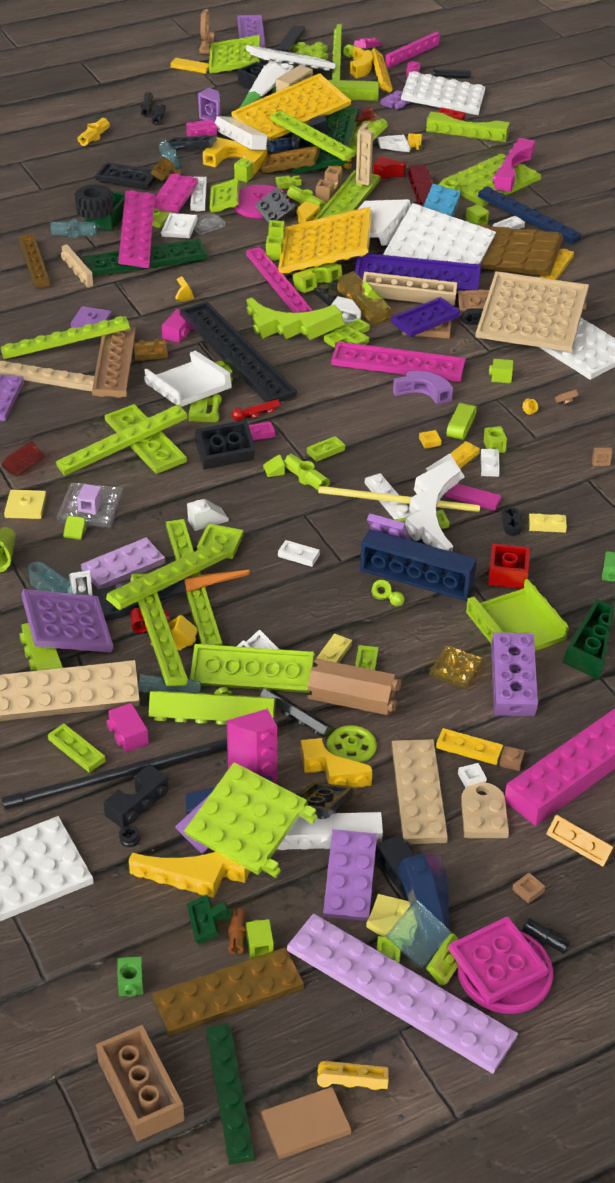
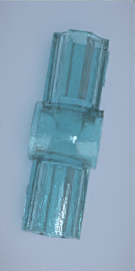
M161 141L158 145L161 158L164 156L175 164V169L179 168L180 164L177 159L176 150L172 149L170 143Z
M71 219L69 222H51L50 230L52 235H67L70 238L96 236V223L79 222L76 219Z
M140 674L138 691L150 692L157 690L200 693L201 681L188 680L187 685L166 686L163 675Z

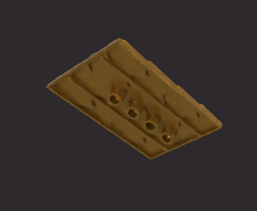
M475 224L496 232L480 264L481 269L544 276L551 275L563 240L562 234L534 229H511L510 227H490V225Z

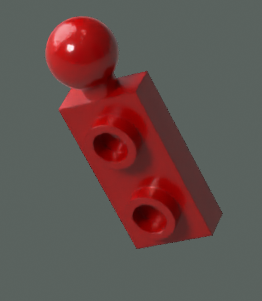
M279 399L245 410L236 408L232 412V418L235 421H242L247 416L251 418L261 416L260 413L266 411V414L275 412V408L280 406Z

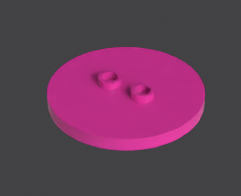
M269 185L244 187L239 190V205L233 207V209L237 213L249 218L265 219L257 209L256 203L277 187Z
M520 931L549 969L547 976L488 1005L458 963V976L463 989L480 1006L497 1013L518 1014L538 1006L549 993L553 980V967L550 957L539 942L524 932Z

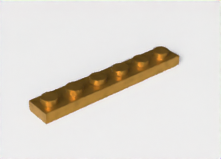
M34 234L19 236L20 245L34 287L44 288L50 286Z

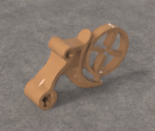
M205 9L201 13L202 42L199 54L210 55L211 43L215 42V32H210L209 10Z

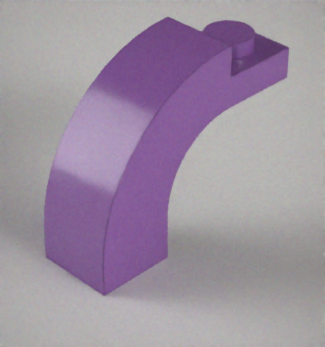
M425 371L407 372L405 377L394 379L393 393L395 396L414 392L429 395L437 405L452 401L453 387L446 379L437 374Z

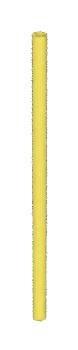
M319 486L318 493L388 502L410 504L411 497L333 487ZM441 500L436 506L472 512L480 511V505Z

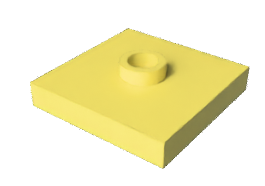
M10 490L4 512L5 518L41 519L47 496L46 491Z

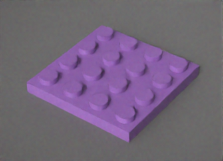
M23 589L21 596L35 646L112 652L114 646L98 596Z

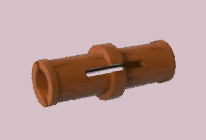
M236 909L232 910L231 925L228 928V935L230 937L228 951L236 955V948L238 947L239 955L243 952V939L246 936V928L244 926L246 913L244 910L238 909V916H236Z

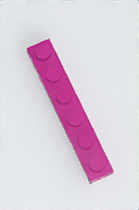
M434 32L386 54V67L391 68L438 46L440 33Z

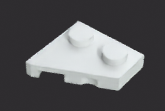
M404 135L377 137V143L381 149L410 152V146Z

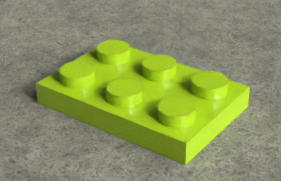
M238 178L211 186V213L220 212L223 209L239 205L240 182Z

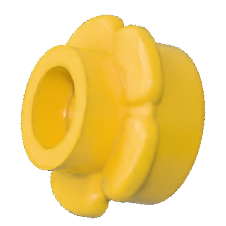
M525 399L523 410L526 414H534L538 410L536 400Z

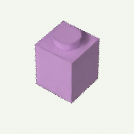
M83 485L77 496L78 512L97 513L102 503V490L100 486Z

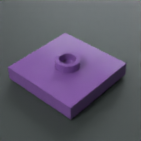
M82 306L72 320L71 328H80L86 324H96L102 320L109 321L112 311Z

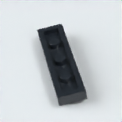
M216 135L173 137L166 143L167 149L173 148L174 150L179 148L188 149L190 147L195 149L200 147L210 148L217 141Z
M263 688L260 694L261 697H276L275 708L277 706L281 708V713L288 717H296L297 723L305 727L309 725L314 728L313 732L321 737H324V735L330 736L336 730L333 726L277 692Z

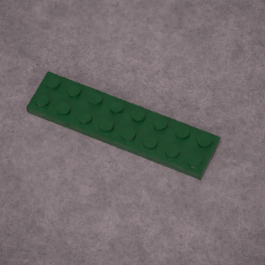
M200 238L153 245L150 249L149 268L207 259V252ZM119 251L82 256L83 263L92 272V277L145 269V267L118 264Z

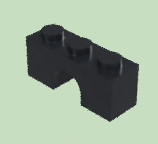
M150 764L134 776L135 791L137 793L126 794L118 789L103 802L105 816L121 828L135 822L144 811L149 810L157 800L163 798L169 791L168 777Z

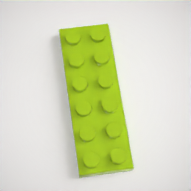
M135 404L105 415V421L116 433L148 419ZM162 431L130 445L156 474L187 462L186 456Z
M195 644L189 682L191 685L260 690L265 688L275 691L310 693L308 691V683L311 669L314 665L315 654L308 651Z

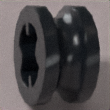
M125 826L119 832L120 842L126 847L136 846L140 841L139 831L135 826ZM132 834V837L127 838V835Z

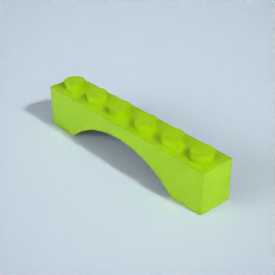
M430 112L427 118L426 131L506 142L510 122L497 120L491 122H466L449 117L444 113Z

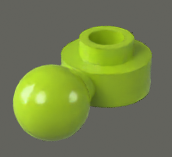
M378 580L372 586V595L378 600L389 598L393 606H401L405 601L404 595L399 591L392 592L390 584L385 580ZM378 589H383L384 593L380 594Z

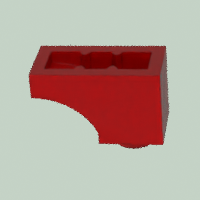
M380 156L373 164V174L380 175L382 179L389 177L403 178L405 176L406 162Z

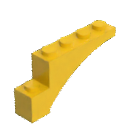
M217 852L184 858H159L132 853L129 858L130 874L154 880L157 883L175 886L181 890L185 889L196 892L202 896L207 894L213 898L224 877L232 881L245 883L250 873V870Z

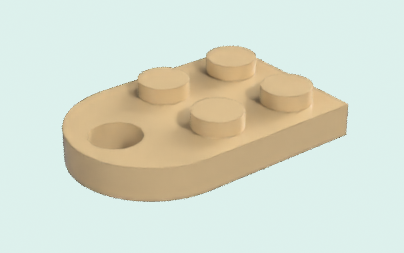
M485 782L466 787L461 798L464 838H508L509 830L503 792L495 785ZM483 791L487 795H479L477 792Z

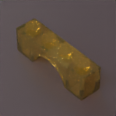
M354 271L339 277L338 291L347 299H352L368 321L375 326L389 320L391 307L382 298L374 299L365 296L361 292L363 280Z

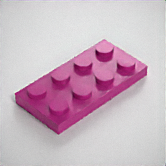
M171 174L154 199V209L179 213L199 184L198 178Z

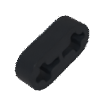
M469 308L464 310L462 313L464 323L478 325L483 309Z
M514 507L504 508L502 522L505 533L511 536L520 534L521 519L518 509Z

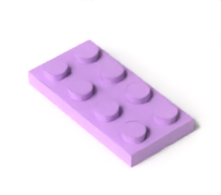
M146 537L82 563L81 570H90L91 582L97 589H104L131 578L132 574H141L165 564V557Z

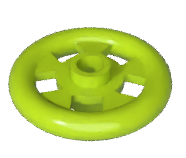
M347 725L334 730L327 740V749L333 755L363 763L375 754L377 742L374 735L367 729L360 726ZM345 734L348 735V736L345 737L344 739H342V738L340 737V736L345 735ZM357 734H358V735H361V736H363L364 738H363V739H360V738L357 737L356 735H357ZM341 744L342 749L337 750L335 745ZM362 745L368 746V749L366 751L361 750ZM347 753H356V756H347Z

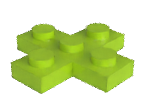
M298 42L292 48L295 54L318 57L324 60L328 59V54L325 53L328 51V46L322 42H316L311 46L304 42Z
M359 318L348 324L344 322L343 326L329 331L331 333L324 336V342L336 348L337 342L366 345L369 343V337L363 333L370 330V325Z

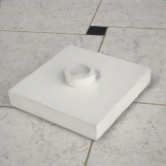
M170 213L161 231L162 237L190 238L198 221V216Z

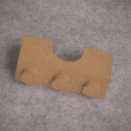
M329 166L325 171L324 180L320 179L316 185V197L323 200L326 204L342 185V168Z

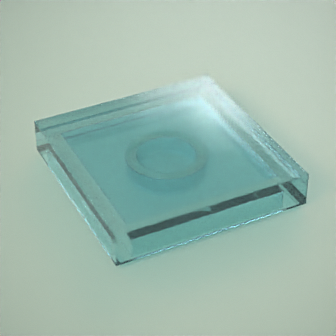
M415 900L387 933L386 937L419 968H422L451 931L418 900Z

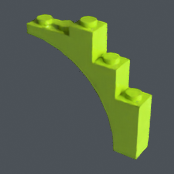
M252 297L246 300L248 305L246 310L249 315H252L255 324L253 329L262 339L278 332L285 339L302 333L311 340L344 325L342 312L335 304L310 312L286 313L266 308L257 303Z

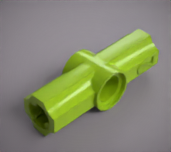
M292 185L287 191V195L299 202L300 205L304 202L320 206V211L326 205L323 200L313 196L311 190H302Z
M292 453L287 455L283 461L285 467L299 477L301 484H310L317 490H319V486L328 487L330 485V480L315 470L312 462L302 461Z

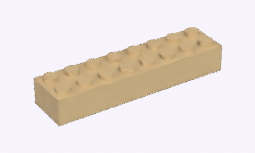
M135 660L0 675V721L115 709L132 703L133 706H139Z

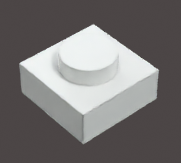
M479 763L458 768V775L465 788L481 782L486 783L487 778Z

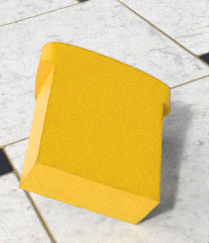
M181 276L177 279L181 288L175 298L177 301L194 299L189 285Z

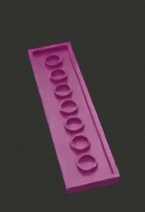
M126 190L118 264L149 268L155 194Z
M337 342L331 359V365L406 375L410 371H425L437 374L452 382H461L466 358Z

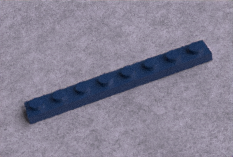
M485 187L478 192L479 198L547 232H558L562 234L563 240L571 244L581 238V233L575 229L569 228L563 223L557 222L551 217L545 216L539 211L533 210L527 205L521 204L515 199H511L503 193L493 190L491 187Z

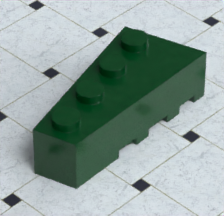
M599 599L595 600L567 647L562 663L599 680L605 664L614 606Z

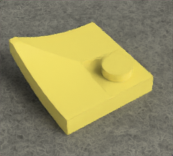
M378 894L367 920V928L383 937L401 938V944L411 946L417 923L409 901Z

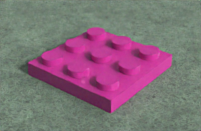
M508 916L449 944L448 950L488 1005L547 976L549 971Z

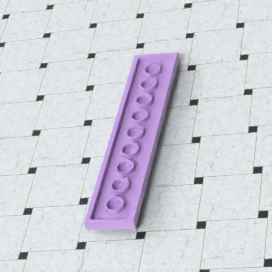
M314 913L287 946V951L492 1074H494L517 1039V1032Z

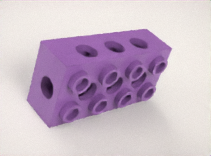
M493 633L491 655L494 715L535 716L538 697L534 633Z

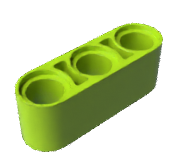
M465 403L458 404L449 422L447 437L460 440L465 439L474 421L477 406Z

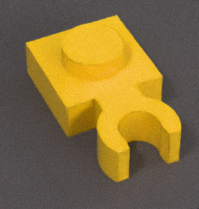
M409 133L408 144L410 150L412 147L419 150L422 134Z

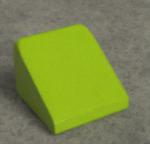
M277 455L263 464L267 477L285 474V464L281 455Z
M68 516L63 537L81 540L86 530L85 518Z

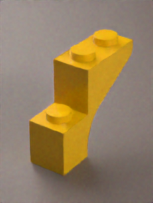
M322 738L301 740V758L304 773L325 771L327 782L332 785L353 788L372 785V769L369 765L331 754L325 748Z

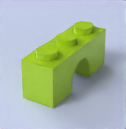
M269 221L266 255L273 261L280 260L284 239V221Z
M325 263L318 267L293 274L294 288L303 293L314 290V288H317L318 283H331L333 280L343 279L341 265L337 263Z

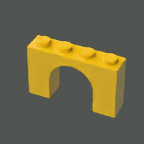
M217 137V141L213 146L203 151V165L217 167L226 158H246L253 161L255 175L264 163L267 156V148L266 150L249 149L236 141Z

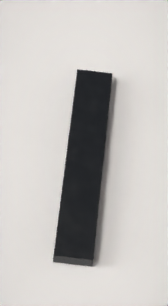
M293 25L276 50L290 52L304 33L305 26Z

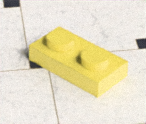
M529 514V531L566 533V515Z
M334 633L316 659L340 663L352 646V640Z

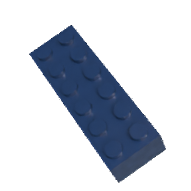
M369 529L361 542L360 571L464 601H467L474 588L477 558Z

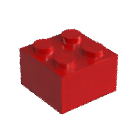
M492 543L488 585L523 589L525 579L528 578L530 547Z

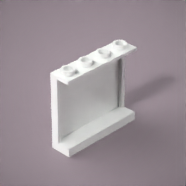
M410 200L364 201L358 209L371 206L370 238L379 237L381 245H387L411 207Z
M197 351L190 352V363L155 375L150 370L145 369L146 376L144 379L146 384L172 403L179 404L181 407L232 388L230 372Z

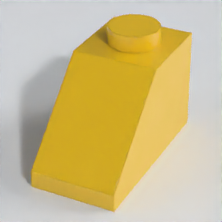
M304 202L297 209L299 224L314 220L320 212V206L309 202Z
M180 615L168 622L177 650H182L194 644L198 628L184 616Z

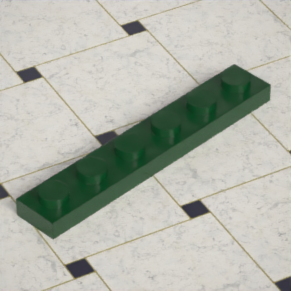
M227 1023L206 1027V1034L228 1164L233 1165L254 1161V1151L231 1025Z

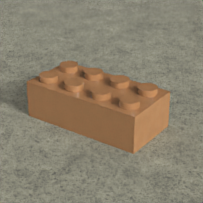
M143 1025L96 1044L98 1062L137 1142L184 1121L183 1103Z

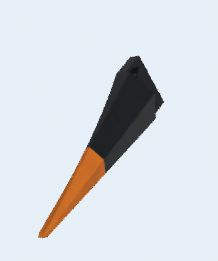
M250 570L189 576L158 591L157 594L161 602L198 588L247 576L250 574ZM128 583L115 584V587L96 590L105 620L123 618L130 615L133 609L139 607L138 602H135L119 610L106 600L107 593Z

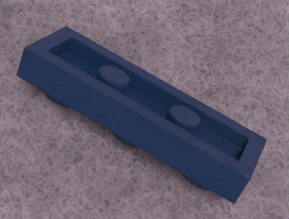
M292 137L269 139L266 143L267 150L272 153L296 150L292 145Z

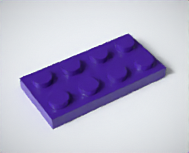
M439 297L391 317V323L412 337L460 317L461 311Z

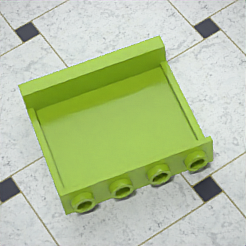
M525 579L523 589L481 603L475 597L467 599L466 613L490 643H492L493 633H534L535 651L564 642L567 639L569 630L567 622L563 621L557 611L550 606L546 598L538 592L536 586L532 585L528 579Z

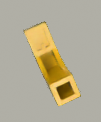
M358 46L353 47L354 61L350 62V74L356 78H361L372 71L373 54L370 50L364 51Z

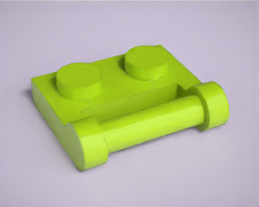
M214 394L212 397L208 396L190 403L189 421L217 422L220 416L218 410L222 397L219 394ZM208 405H212V412L210 414L207 413Z

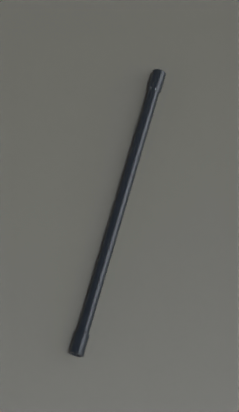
M227 738L24 793L19 792L2 797L3 806L6 810L28 802L139 773L149 764L154 768H159L226 750Z

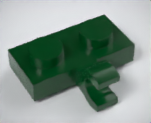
M207 894L187 903L195 941L199 945L220 936L216 920H227L233 916L231 908H227L226 902H221L213 907L211 898Z

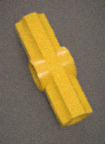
M101 118L96 123L88 124L87 130L78 136V142L82 146H86L91 141L100 140V134L110 127V123L106 118Z

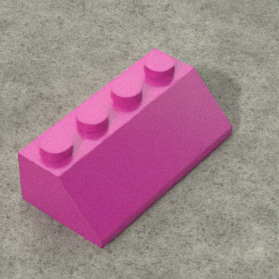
M268 708L226 720L228 769L235 762L262 777L272 776V782L277 784V725Z

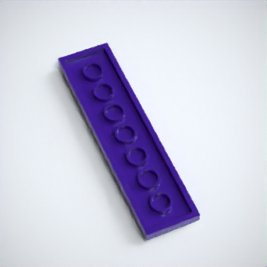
M367 253L364 256H358L354 281L363 282L364 272L456 282L457 292L478 290L481 265Z

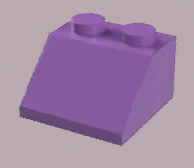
M207 88L198 93L199 118L203 120L213 119L215 123L217 116H220L219 91Z

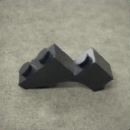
M326 115L310 119L308 126L323 134L329 133ZM295 133L292 135L294 149L307 148L311 144V142Z

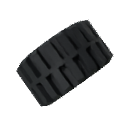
M91 184L77 189L75 192L77 214L87 219H99L110 215L113 211L112 191L110 188L104 185Z

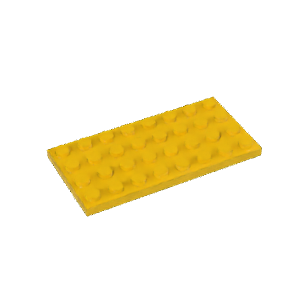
M319 73L233 111L232 117L267 135V140L277 139L291 131L271 121L272 114L283 111L308 125L312 118L322 115L328 116L350 106L351 100Z

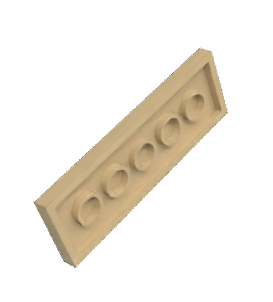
M434 740L392 741L391 747L403 840L409 844L447 843L448 837Z

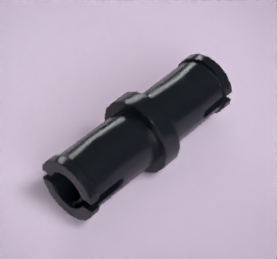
M159 104L153 113L151 121L154 125L155 122L156 125H159L160 120L164 117V111L166 110L164 104Z
M528 918L522 929L523 932L540 940L542 945L547 944L561 952V954H565L571 942L554 933L552 928H546L531 918Z

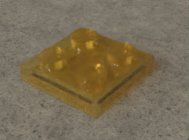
M445 646L432 666L430 676L467 689L482 665L483 658Z

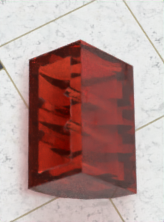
M30 441L6 457L1 465L10 474L19 475L43 459L45 455L33 441Z

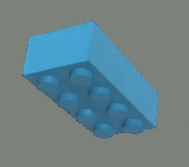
M432 184L423 207L454 217L461 191Z

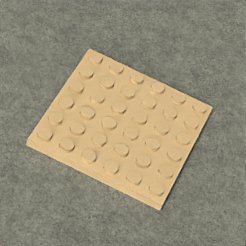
M496 271L477 327L476 337L572 352L589 285Z

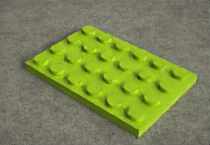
M498 154L449 176L447 179L459 181L460 195L483 207L489 204V202L479 198L478 192L485 187H491L493 190L506 196L541 180V174L526 167L524 164H518L513 168L516 176L515 185L511 192L494 189V174H497L498 168H501L502 162L506 159L505 154Z

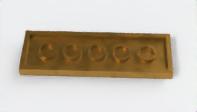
M286 947L156 991L152 993V997L166 1032L170 1037L303 990L304 983Z

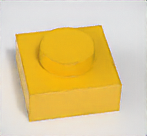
M436 430L419 433V439L424 449L441 446V439Z

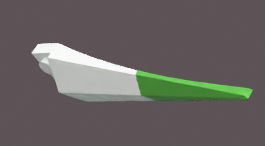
M270 60L261 70L240 108L258 101L276 86L277 78L294 69V66Z

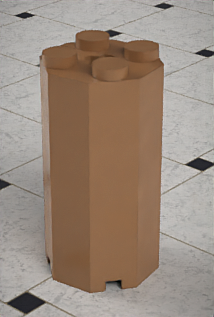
M315 659L314 662L318 663V665L311 669L308 691H312V695H308V699L384 715H390L392 711H396L397 700L395 699L396 691L399 692L401 687V679H397L398 675Z

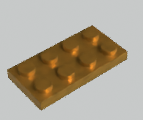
M313 146L267 154L261 167L262 173L313 166L316 164L321 151L320 147Z

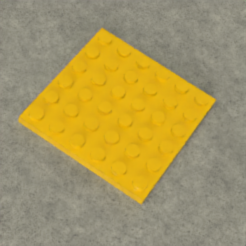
M371 206L287 226L285 228L278 267L279 272L289 274L295 270H305L308 267H318L325 263H334L337 260H348L354 256H364L369 252L372 219Z

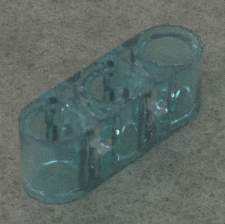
M33 562L28 566L30 584L37 590L72 594L70 582L44 563Z

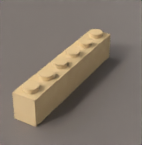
M364 272L362 285L367 281L382 298L427 303L441 297L454 306L456 282ZM362 286V296H366L364 294L365 289Z

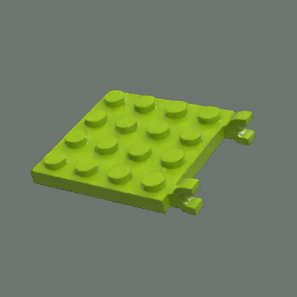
M234 762L185 828L184 833L186 836L257 875L263 870L276 878L281 869L278 868V862L270 859L299 817L311 824H314L318 817L315 814L316 809L307 806L308 802L306 799Z

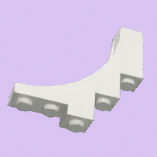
M449 460L416 477L414 490L417 495L411 497L409 510L412 515L406 518L405 525L410 537L415 542L422 539L426 545L453 552L454 546L444 536L436 517V506L441 497L459 482L461 471Z

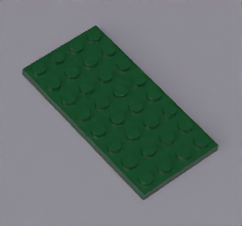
M359 106L339 110L326 116L329 133L325 135L351 148L360 113ZM311 143L308 147H313L316 145ZM320 148L321 151L316 164L310 167L292 168L293 174H302L306 171H316L321 168L327 169L329 166H342L347 161H343Z

